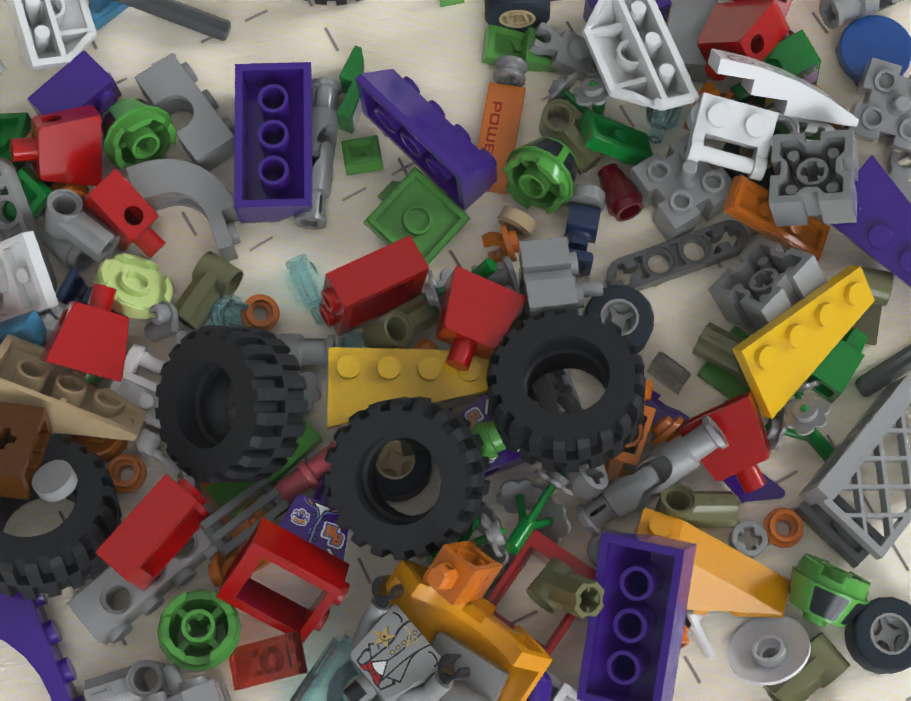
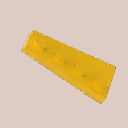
M848 266L732 348L762 416L771 419L775 417L875 301L861 266Z
M329 347L327 429L348 424V418L357 411L365 410L369 405L379 401L406 396L408 398L420 396L431 398L433 403H444L486 393L488 389L486 377L489 358L482 359L474 355L469 370L460 371L450 367L445 362L450 350Z

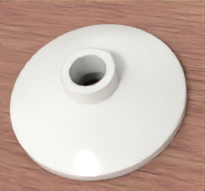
M784 615L782 618L756 617L743 624L733 634L728 644L727 657L733 672L742 680L755 685H775L787 681L802 670L809 659L811 643L805 628L793 618Z

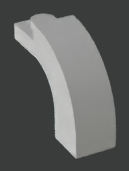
M176 159L150 160L126 168L131 185L155 211L174 206H184L197 210L209 221L221 257L227 262L238 258L234 245L240 244L241 241L234 222L239 221V218L234 209L233 197L215 175L199 165Z

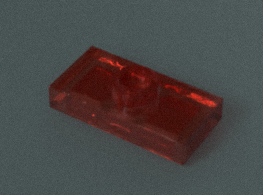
M300 631L236 647L228 658L234 691L308 673Z

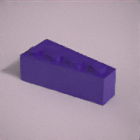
M871 155L859 169L858 181H854L857 191V223L829 225L886 270L892 272L896 278L911 289V204L875 157Z

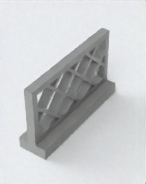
M908 375L885 387L799 493V496L810 506L817 503L876 560L884 557L911 522V456L907 435H911V428H906L904 411L909 405L911 406V378ZM885 435H897L900 456H884L882 439ZM863 463H875L878 484H862L860 466ZM885 463H901L903 484H888ZM841 491H853L855 513H845L833 502ZM863 491H879L881 513H865ZM889 491L905 492L907 508L903 512L892 513ZM866 519H882L884 537L879 544L868 535Z

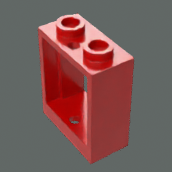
M409 235L325 274L324 286L321 291V304L318 306L325 325L327 327L333 326L338 337L365 325L370 319L382 316L422 293L429 266L412 237Z
M165 474L95 553L126 581L145 591L200 529V523L210 516L203 507L207 500L182 476L175 482Z
M262 517L226 570L216 597L304 643L313 630L319 632L323 628L329 617L331 605L339 606L345 598L350 587V583L345 581L350 564ZM262 558L322 589V592L309 609L249 578Z
M534 530L487 598V601L496 607L498 606L532 555L546 564L552 558H557L572 568L578 575L592 580L595 579L596 571L537 530ZM495 611L494 615L511 629H515L516 625ZM566 613L545 646L537 641L549 656H551L577 616Z

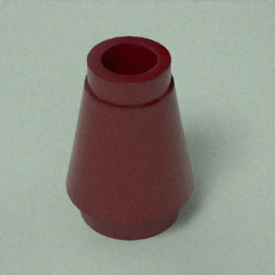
M611 163L598 171L597 176L601 188L606 194L605 203L609 215L614 216L620 222L637 216L643 210V196L622 170L619 169L618 165Z

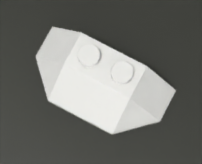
M5 0L21 58L32 71L66 66L85 50L97 35L87 0Z
M598 0L582 34L609 97L661 111L698 102L699 95L656 1Z

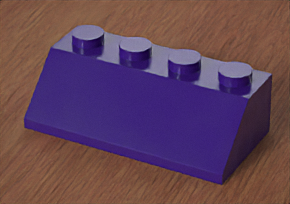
M311 62L235 64L234 209L240 223L280 222L313 208Z
M394 69L361 73L355 78L363 114L464 211L497 181V162L491 153L484 148L479 150L471 142L469 134L461 125L455 124L453 126L445 118L444 111L434 100L428 102L420 95L418 86L408 76L402 78Z
M616 532L601 533L594 580L605 590L603 595L604 607L596 617L589 616L577 700H673L697 544L657 535Z

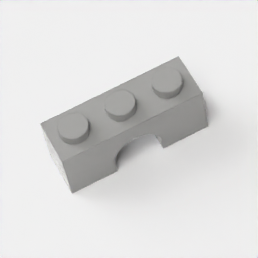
M173 53L135 76L142 94L150 104L166 111L169 116L180 111L193 114L190 123L176 132V135L183 150L194 164L210 172L234 156L235 125L227 116L221 119L215 111L219 108L217 102L207 89L202 92L195 84L198 78L186 61L180 64Z

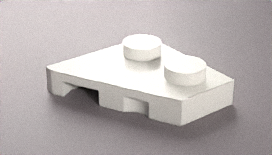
M34 231L23 232L0 242V293H3V313L0 314V322L35 310L38 314L59 306Z

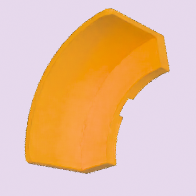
M400 560L386 583V590L390 593L394 585L402 584L404 593L400 598L389 601L391 607L397 604L431 646L437 633L446 631L509 671V678L498 701H526L552 662V658L520 625L516 626L513 630L494 615L497 607L482 597L479 600L453 606L422 580L428 567L409 560Z

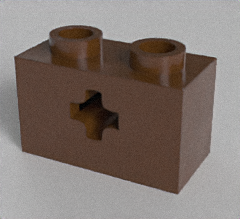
M0 402V496L24 500H29L33 489L32 478L41 466L53 432L45 407Z

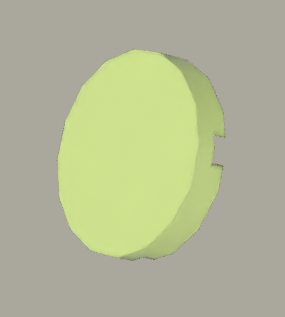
M123 253L115 255L114 259H105L102 261L94 279V283L117 289L112 309L130 318L150 319L156 317L155 313L149 314L150 307L161 301L170 302L174 293L172 282L167 274L164 278L158 272L159 266L139 255Z

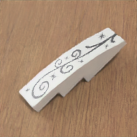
M711 49L708 64L717 74L741 77V85L750 95L774 98L773 105L783 116L857 127L859 121L857 117L821 89L786 70L754 58Z

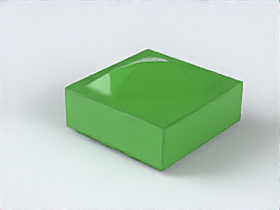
M378 135L341 141L347 176L384 169Z

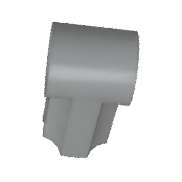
M57 189L51 192L46 203L45 231L55 239L70 241L96 262H102L108 258L118 245L120 235L83 208L82 199L76 192L69 189Z
M140 660L132 666L84 680L85 687L83 691L85 700L140 701L147 696L165 691L167 695L169 690L162 672V668L166 664L153 660ZM153 668L158 675V681L152 690L147 691L143 686L142 679L145 672Z

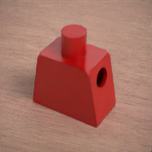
M776 0L716 3L697 41L698 48L707 62L704 70L708 77L715 81H723L727 76L717 74L708 64L712 48L748 56L759 61H763L790 29Z
M93 105L34 116L31 118L32 137L10 138L12 162L32 161L33 170L42 181L97 186L102 181L101 115Z
M116 168L87 194L82 207L120 235L117 247L121 251L125 252L135 244L151 259L166 244L151 228L159 217L157 212ZM126 220L130 221L133 225L128 224Z
M456 266L445 284L436 330V338L452 345L445 361L446 364L460 371H468L474 355L482 359H488L493 354L495 348L501 343L525 303L527 296Z
M93 283L87 305L69 301L41 354L40 361L121 382L125 363L129 317L111 312L117 289Z
M751 389L683 421L678 429L682 437L702 424V419L707 415L717 424L729 444L728 447L725 449L719 447L700 460L717 482L736 475L744 493L753 492L767 483L757 464L769 459L771 447Z

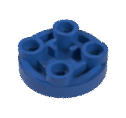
M869 15L854 20L845 28L835 48V53L841 69L858 87L865 63L872 57L901 65L900 76H903L911 64V37L906 29L895 20L880 15Z

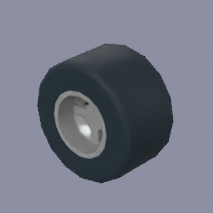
M613 285L603 288V295L591 297L583 316H587L588 312L600 315L601 322L604 324L612 321L621 328V338L625 335L630 336L636 344L637 354L644 349L653 331L654 313L650 302L641 292L629 286Z
M878 597L871 600L845 628L846 647L851 657L863 669L876 674H894L910 668L911 605L895 597Z

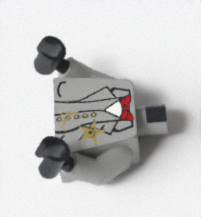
M390 575L379 576L372 583L371 591L374 597L371 598L361 617L351 644L352 651L349 658L360 675L341 691L348 701H370L376 695L381 701H439L452 688L453 680H465L470 676L469 667H462L455 672L454 664L457 659L461 658V654H445L441 657L397 604L391 607L389 601L400 598L404 593V588L402 584H397L388 593L386 583L390 579Z

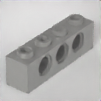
M204 504L203 507L211 515L212 512ZM219 522L212 528L216 532L223 525ZM199 529L193 536L195 543L192 551L186 555L177 554L163 569L160 578L152 582L145 591L126 581L112 567H109L66 604L98 642L107 645L112 641L115 644L132 631V622L143 613L145 616H148L155 612L165 602L163 596L174 586L179 589L189 583L197 574L195 568L206 559L212 561V556L219 551L204 532ZM228 534L222 538V541L227 544L226 542L232 537ZM127 589L130 593L129 604L122 610H115L113 606L114 596L119 591Z

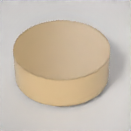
M504 206L497 217L500 225L506 224L508 231L516 229L518 237L529 238L537 226L534 219L512 206Z

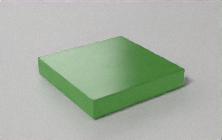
M414 167L366 218L363 224L386 245L410 235L429 265L471 218L418 168Z

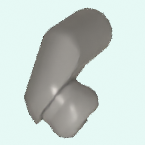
M161 301L158 304L152 305L149 314L155 313L156 318L151 319L152 323L145 326V337L151 342H156L177 334L179 331V319L175 305L168 301Z

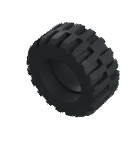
M566 309V314L555 315V311L552 310L543 312L542 318L538 320L529 317L520 322L521 329L518 332L515 329H511L503 337L504 346L499 345L495 348L491 356L492 365L487 369L486 379L490 413L499 435L503 436L504 445L511 452H516L519 449L520 459L526 463L533 465L536 460L542 462L543 470L555 472L556 466L566 467L567 473L579 472V466L588 464L590 469H594L603 465L604 456L607 455L610 459L617 457L623 452V442L629 444L636 436L637 425L642 423L644 415L645 366L642 356L636 353V344L630 336L625 335L621 338V328L612 321L604 324L601 322L600 315L588 312L587 316L578 315V310ZM558 369H577L589 373L599 380L605 388V393L595 404L575 413L563 414L548 411L538 406L528 396V391L535 381L543 375Z
M208 325L200 327L196 331H191L180 340L181 344L174 346L168 354L170 360L163 364L159 374L162 376L161 384L156 386L155 396L158 397V408H155V417L157 420H160L161 428L158 432L161 441L168 446L166 448L167 454L174 462H178L177 466L185 474L203 483L252 482L269 478L273 473L278 472L288 462L286 458L293 456L299 446L296 442L297 438L304 434L306 423H303L304 413L308 412V401L304 400V390L307 389L305 378L299 375L298 370L301 366L294 355H289L291 350L281 339H277L272 332L265 329ZM232 381L235 391L236 409L233 424L230 427L226 413V397L230 382Z
M420 396L389 399L373 403L367 409L357 411L348 418L350 423L348 426L338 429L333 437L337 445L336 447L328 448L324 460L331 464V470L323 473V485L330 486L332 493L331 496L325 499L328 508L336 507L340 515L335 520L341 531L349 528L354 533L351 541L361 548L369 544L372 546L371 554L382 558L392 554L394 560H409L414 556L420 559L439 551L444 544L455 542L473 526V520L481 515L485 506L482 498L489 493L490 481L485 480V471L490 469L489 458L482 457L479 447L484 445L480 435L471 434L468 429L471 423L463 415L455 416L452 413L453 407L443 402L433 403L431 398ZM397 438H411L421 443L430 451L439 468L441 486L437 501L431 509L420 515L410 516L395 510L385 501L377 486L375 469L378 456L388 442Z
M51 436L41 466L53 460H64L70 464L78 478L73 492L64 498L75 503V506L68 518L52 531L33 537H18L3 532L6 523L14 512L26 503L40 499L34 489H32L29 500L0 496V593L14 597L18 592H21L24 599H39V594L47 593L49 598L62 595L61 590L72 586L73 590L85 584L84 578L91 574L94 577L104 568L102 559L95 552L121 524L120 518L122 513L109 470L104 467L103 461L96 453H88L86 446L75 441L68 445L66 438Z

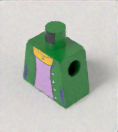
M803 29L779 42L762 61L786 70L810 84L817 85L821 59ZM741 82L730 87L731 92L734 93L733 98L735 101L748 104L757 99L763 109L768 110L774 107V98L750 95L741 85Z

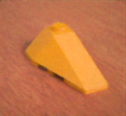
M644 507L633 534L657 535L697 544L687 610H693V614L706 615L708 611L730 612L733 616L782 618L790 586L789 579L684 520Z

